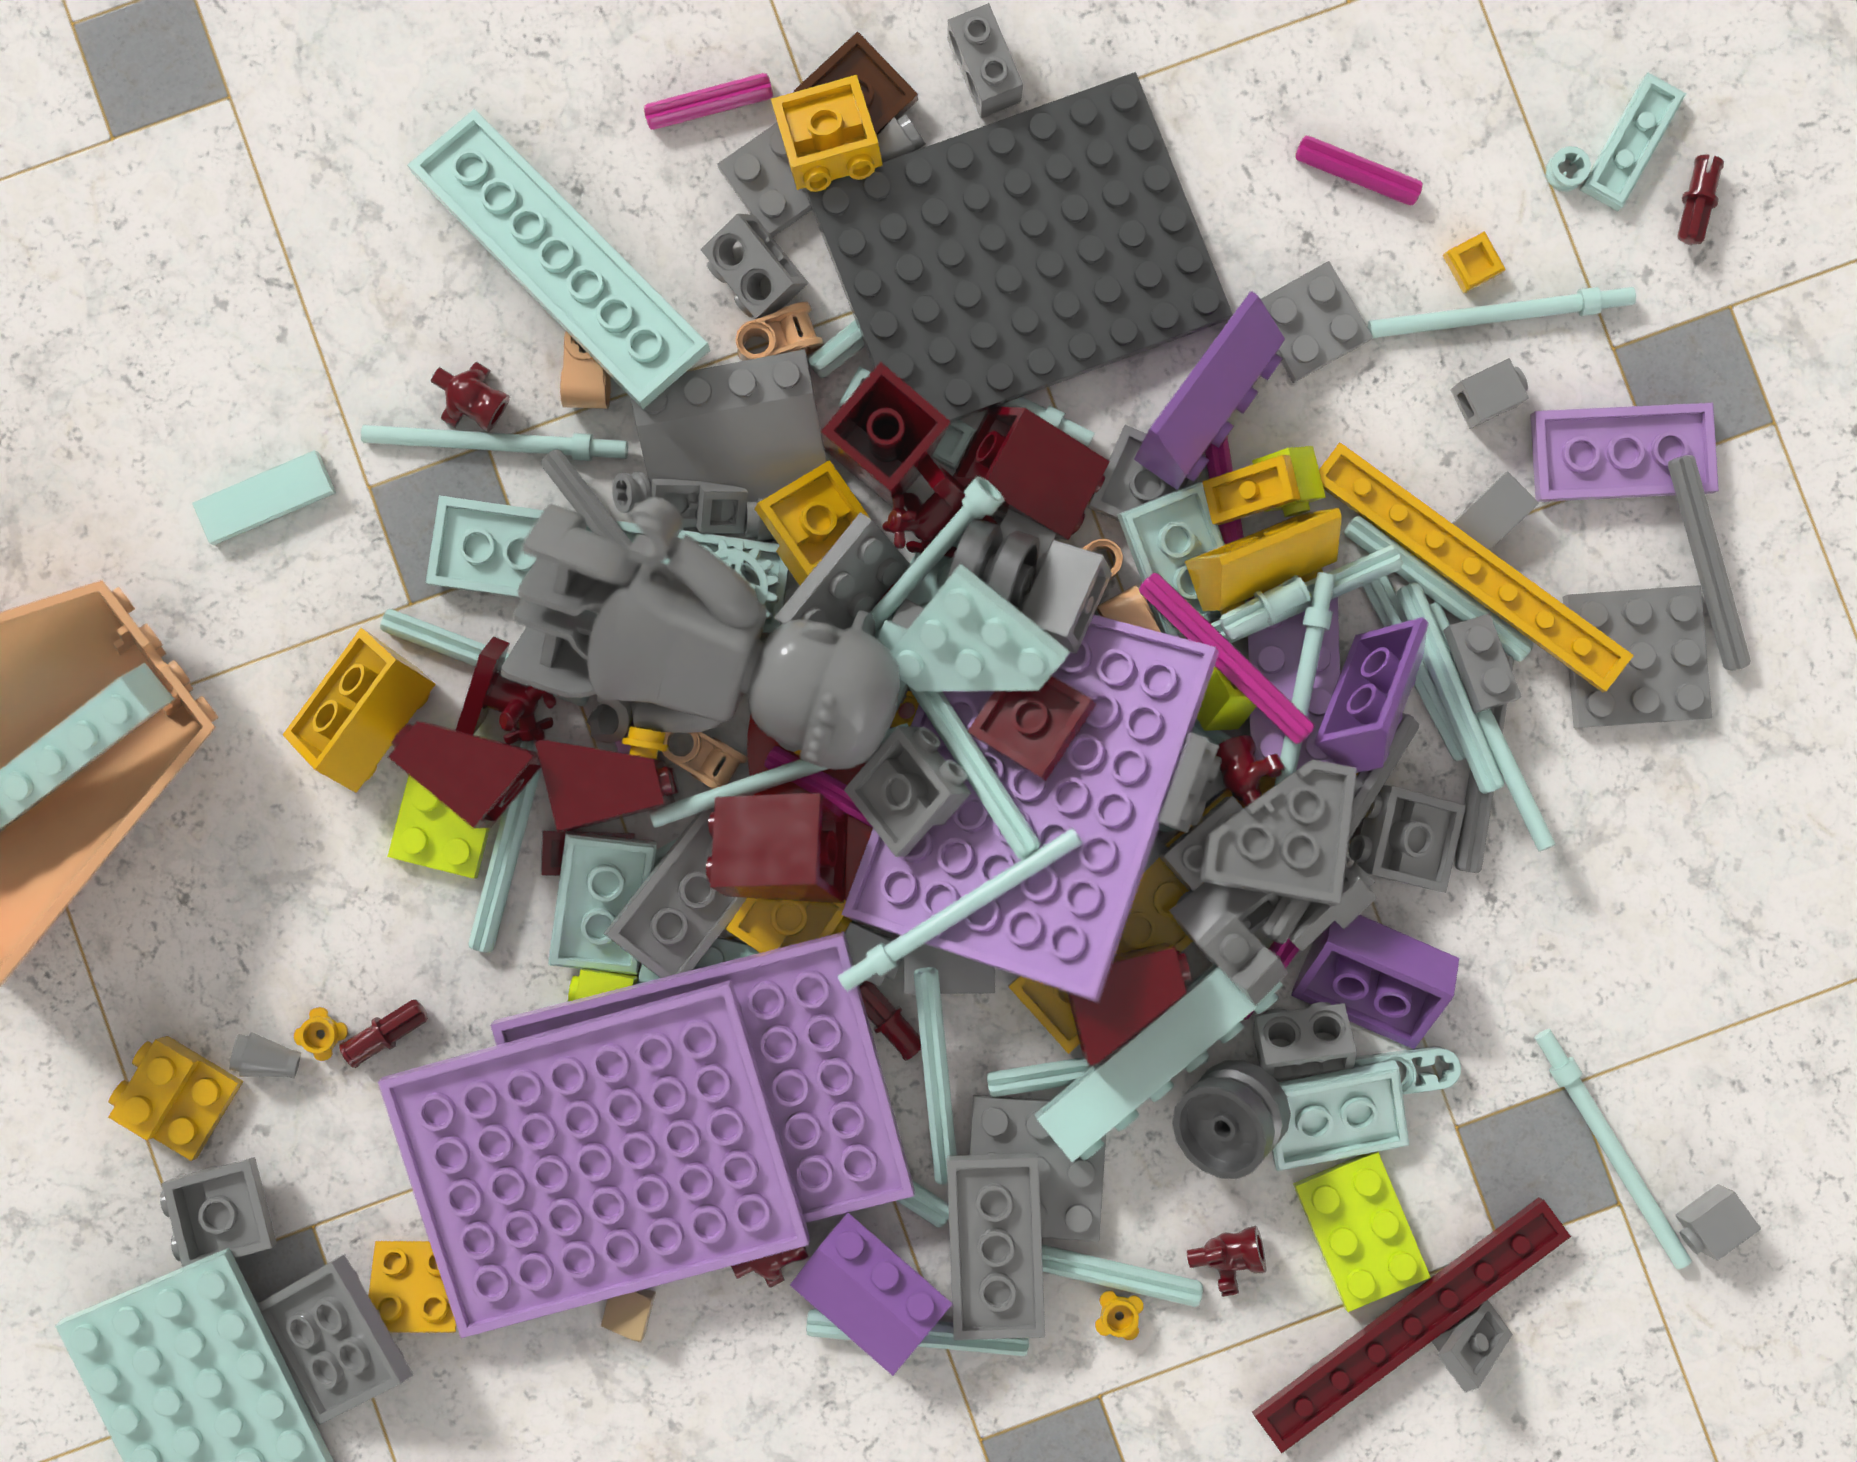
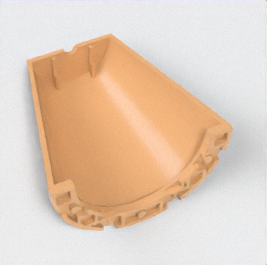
M103 580L0 612V769L119 677L143 663H146L173 696L174 700L0 832V987L215 729L212 722L218 719L217 714L203 696L194 700L189 692L194 689L190 684V679L175 660L168 664L163 661L161 657L166 655V652L162 648L161 641L146 623L139 628L130 617L129 613L135 610V608L122 590L117 587L110 591Z

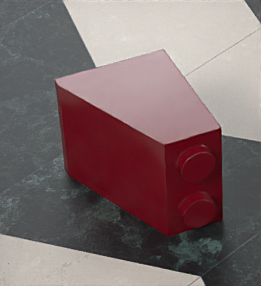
M880 362L823 427L820 433L825 451L889 506L893 507V496L905 493L921 474L917 467L928 454L930 456L933 455L951 421Z
M993 407L987 410L953 477L965 488L977 476L986 479L1004 497V502L997 510L1006 514L1008 509H1011L1057 533L1055 538L1069 540L1071 535L1075 534L1083 524L1085 518L1084 510L1094 493L1101 489L1105 481L1103 474L1110 461L1027 408Z
M417 721L414 726L408 723L396 734L391 742L395 748L388 755L390 760L472 828H492L541 769L536 751Z
M549 740L535 742L557 831H574L647 812L675 802L673 795L680 793L674 768H668L665 765V761Z
M821 793L715 797V808L710 813L708 822L709 833L713 838L712 856H709L706 862V876L710 883V888L726 897L844 903L848 815Z
M1165 942L1114 955L1098 1002L1067 992L1082 1055L1088 1066L1098 1064L1186 994L1184 982L1191 980V974L1184 953H1180L1179 950L1176 951L1174 946Z

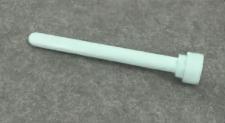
M977 476L964 490L963 507L872 609L870 613L875 620V633L962 536L973 519H983L986 514L992 515L1004 502L1002 494L989 481Z

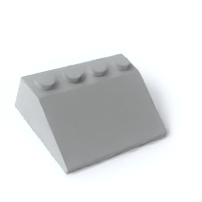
M805 349L685 372L644 409L631 398L635 424L651 488L652 479L710 482L745 488L748 491L747 502H757V498H767L827 462Z

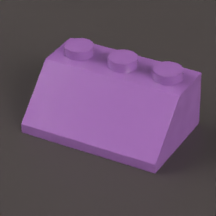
M1421 617L1355 635L1314 744L1335 763L1357 768L1356 773L1383 768L1423 659L1429 623L1425 618Z
M1359 915L1345 929L1334 921L1313 941L1291 996L1311 1005L1318 1002H1328L1331 1005L1345 1003L1350 1022L1415 1049L1454 997L1460 958Z
M848 1212L821 1243L790 1284L792 1288L892 1376L953 1304Z

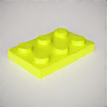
M408 775L387 857L475 879L478 878L490 828H472Z
M1379 1152L1359 1155L1292 1183L1347 1312L1431 1278Z

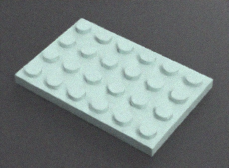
M230 1248L63 1318L55 1326L123 1462H334Z

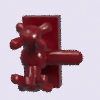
M929 454L919 464L917 470L935 492L924 504L914 493L895 494L892 498L894 509L890 512L888 521L882 525L884 531L895 533L894 545L896 548L904 549L906 544L909 552L920 553V555L963 507L962 500L965 497L964 490L966 489ZM986 514L982 519L998 524L991 515ZM905 531L912 532L921 540V543L916 541L906 543ZM952 546L944 556L954 558L957 548Z
M493 636L479 654L456 730L474 735L486 719L489 708L502 712L499 717V723L503 730L507 732L512 731L513 728L516 730L503 736L506 744H513L518 740L524 742L544 740L545 734L543 730L550 729L554 725L553 718L548 717L536 722L534 713L538 707V700L542 697L546 707L549 709L556 705V699L553 693L504 678L501 675V669L510 643Z

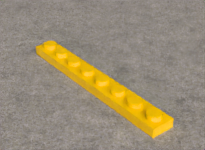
M1339 442L1320 467L1319 472L1325 491L1601 692H1606L1634 656L1341 442Z

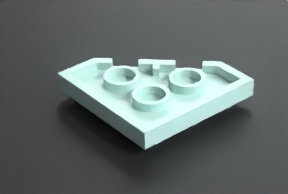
M962 564L956 568L891 650L893 657L899 665V678L916 692L1039 690L1070 653Z

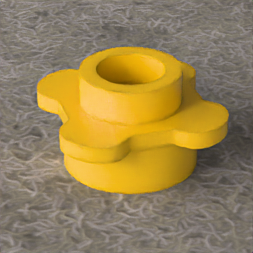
M316 1007L309 1012V1019L300 1028L295 1030L294 1041L306 1051L313 1053L316 1060L325 1061L332 1057V1049L338 1041L346 1039L348 1028L345 1023H337L329 1017L327 1009ZM318 1030L324 1031L325 1035L323 1038L317 1036Z
M1113 1291L1104 1292L1099 1298L1102 1309L1100 1318L1095 1321L1097 1332L1102 1336L1111 1334L1115 1337H1123L1125 1340L1135 1339L1139 1334L1138 1314L1144 1308L1142 1300L1136 1295L1126 1298L1117 1296ZM1120 1311L1123 1313V1318L1116 1319L1115 1314Z

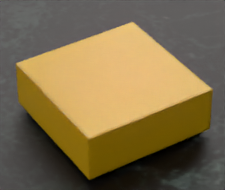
M1485 231L1443 254V258L1463 294L1502 274L1506 270Z

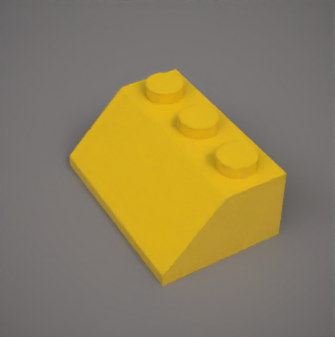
M1339 508L1296 515L1186 560L1185 564L1202 610H1219L1222 616L1244 604L1245 600L1253 597L1255 592L1261 591L1264 593L1295 575H1298L1304 583L1316 578L1318 572H1323L1322 567L1337 562L1342 520Z
M360 628L282 735L314 770L357 793L363 783L369 780L375 773L377 764L392 745L391 742L396 734L409 722L417 709H420L427 702L430 692L436 684L418 667L371 633Z

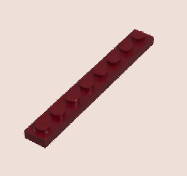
M1538 1197L1252 1411L1254 1417L1281 1453L1285 1452L1568 1240L1571 1235L1545 1200Z

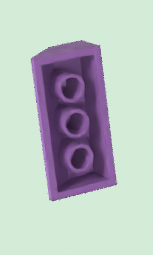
M1252 291L1249 292L1149 428L1134 458L1136 462L1176 490L1179 489L1186 478L1192 482L1197 479L1209 462V459L1203 456L1211 443L1218 448L1221 446L1234 425L1228 422L1235 410L1244 414L1258 394V391L1253 388L1260 376L1268 381L1283 359L1276 353L1285 338L1257 294Z

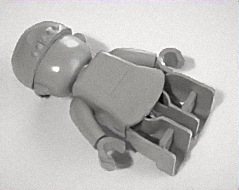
M651 497L642 503L634 505L630 515L644 535L638 533L629 549L608 538L587 531L586 520L582 514L554 504H549L523 542V552L537 559L518 588L517 594L522 600L514 611L513 619L515 622L526 626L502 665L501 675L504 678L567 698H584L597 694V702L603 704L599 705L590 714L587 723L590 725L591 737L600 742L612 743L625 737L632 721L636 728L668 733H696L716 728L722 722H727L733 717L743 694L746 693L748 694L750 714L759 729L769 737L774 738L781 747L793 752L801 750V760L824 768H852L868 761L880 747L888 728L892 724L897 709L896 703L900 691L899 665L891 651L874 638L875 620L871 613L859 610L852 627L847 630L807 619L792 620L774 629L764 642L760 639L767 613L764 605L759 603L755 590L733 568L690 536L685 534L683 539L678 538L682 530V518L679 511L668 501ZM666 558L670 560L668 564L661 563Z

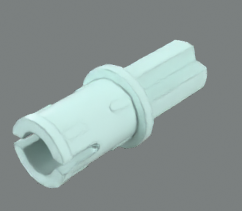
M1295 575L1264 593L1261 591L1255 592L1254 599L1223 614L1220 618V625L1229 639H1235L1265 622L1272 625L1276 622V617L1310 601L1309 591L1303 580L1298 575Z

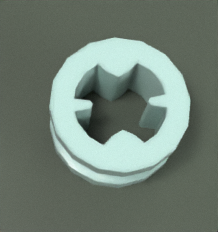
M1574 146L1560 149L1546 166L1545 175L1548 183L1559 191L1576 189L1588 177L1591 171L1589 156L1584 150ZM1565 160H1570L1569 166L1575 164L1578 169L1571 178L1565 177L1567 172L1561 174L1559 171V167Z

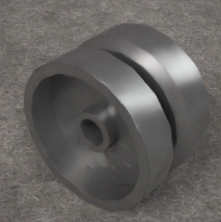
M979 518L973 519L958 545L948 578L962 564L1018 610L1026 594L1029 593L1039 556V539L1036 536L1016 530L1011 532L1003 541L1000 525Z
M1225 1060L1212 1066L1183 1095L1175 1106L1172 1125L1178 1145L1187 1159L1199 1169L1218 1178L1239 1179L1254 1172L1288 1131L1291 1112L1283 1089L1277 1080L1263 1068L1244 1060Z

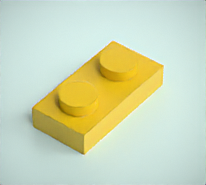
M1280 455L1202 481L1212 525H1222L1301 499L1289 455Z

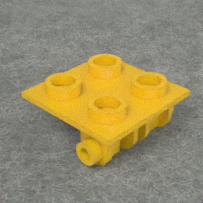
M375 1241L368 1296L374 1307L379 1311L389 1333H456L457 1325L430 1241Z

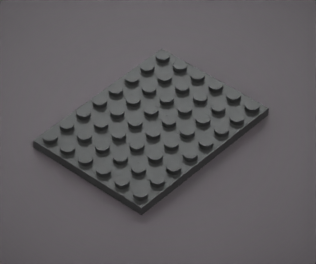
M1136 72L882 163L883 166L875 168L874 172L865 179L857 180L850 176H845L832 180L831 184L822 191L812 192L807 189V198L857 326L861 331L862 339L874 369L882 362L949 419L951 423L1225 322L1233 316Z

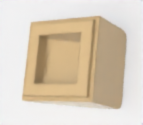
M643 1289L607 1299L601 1327L631 1340L642 1342L646 1334L656 1292Z

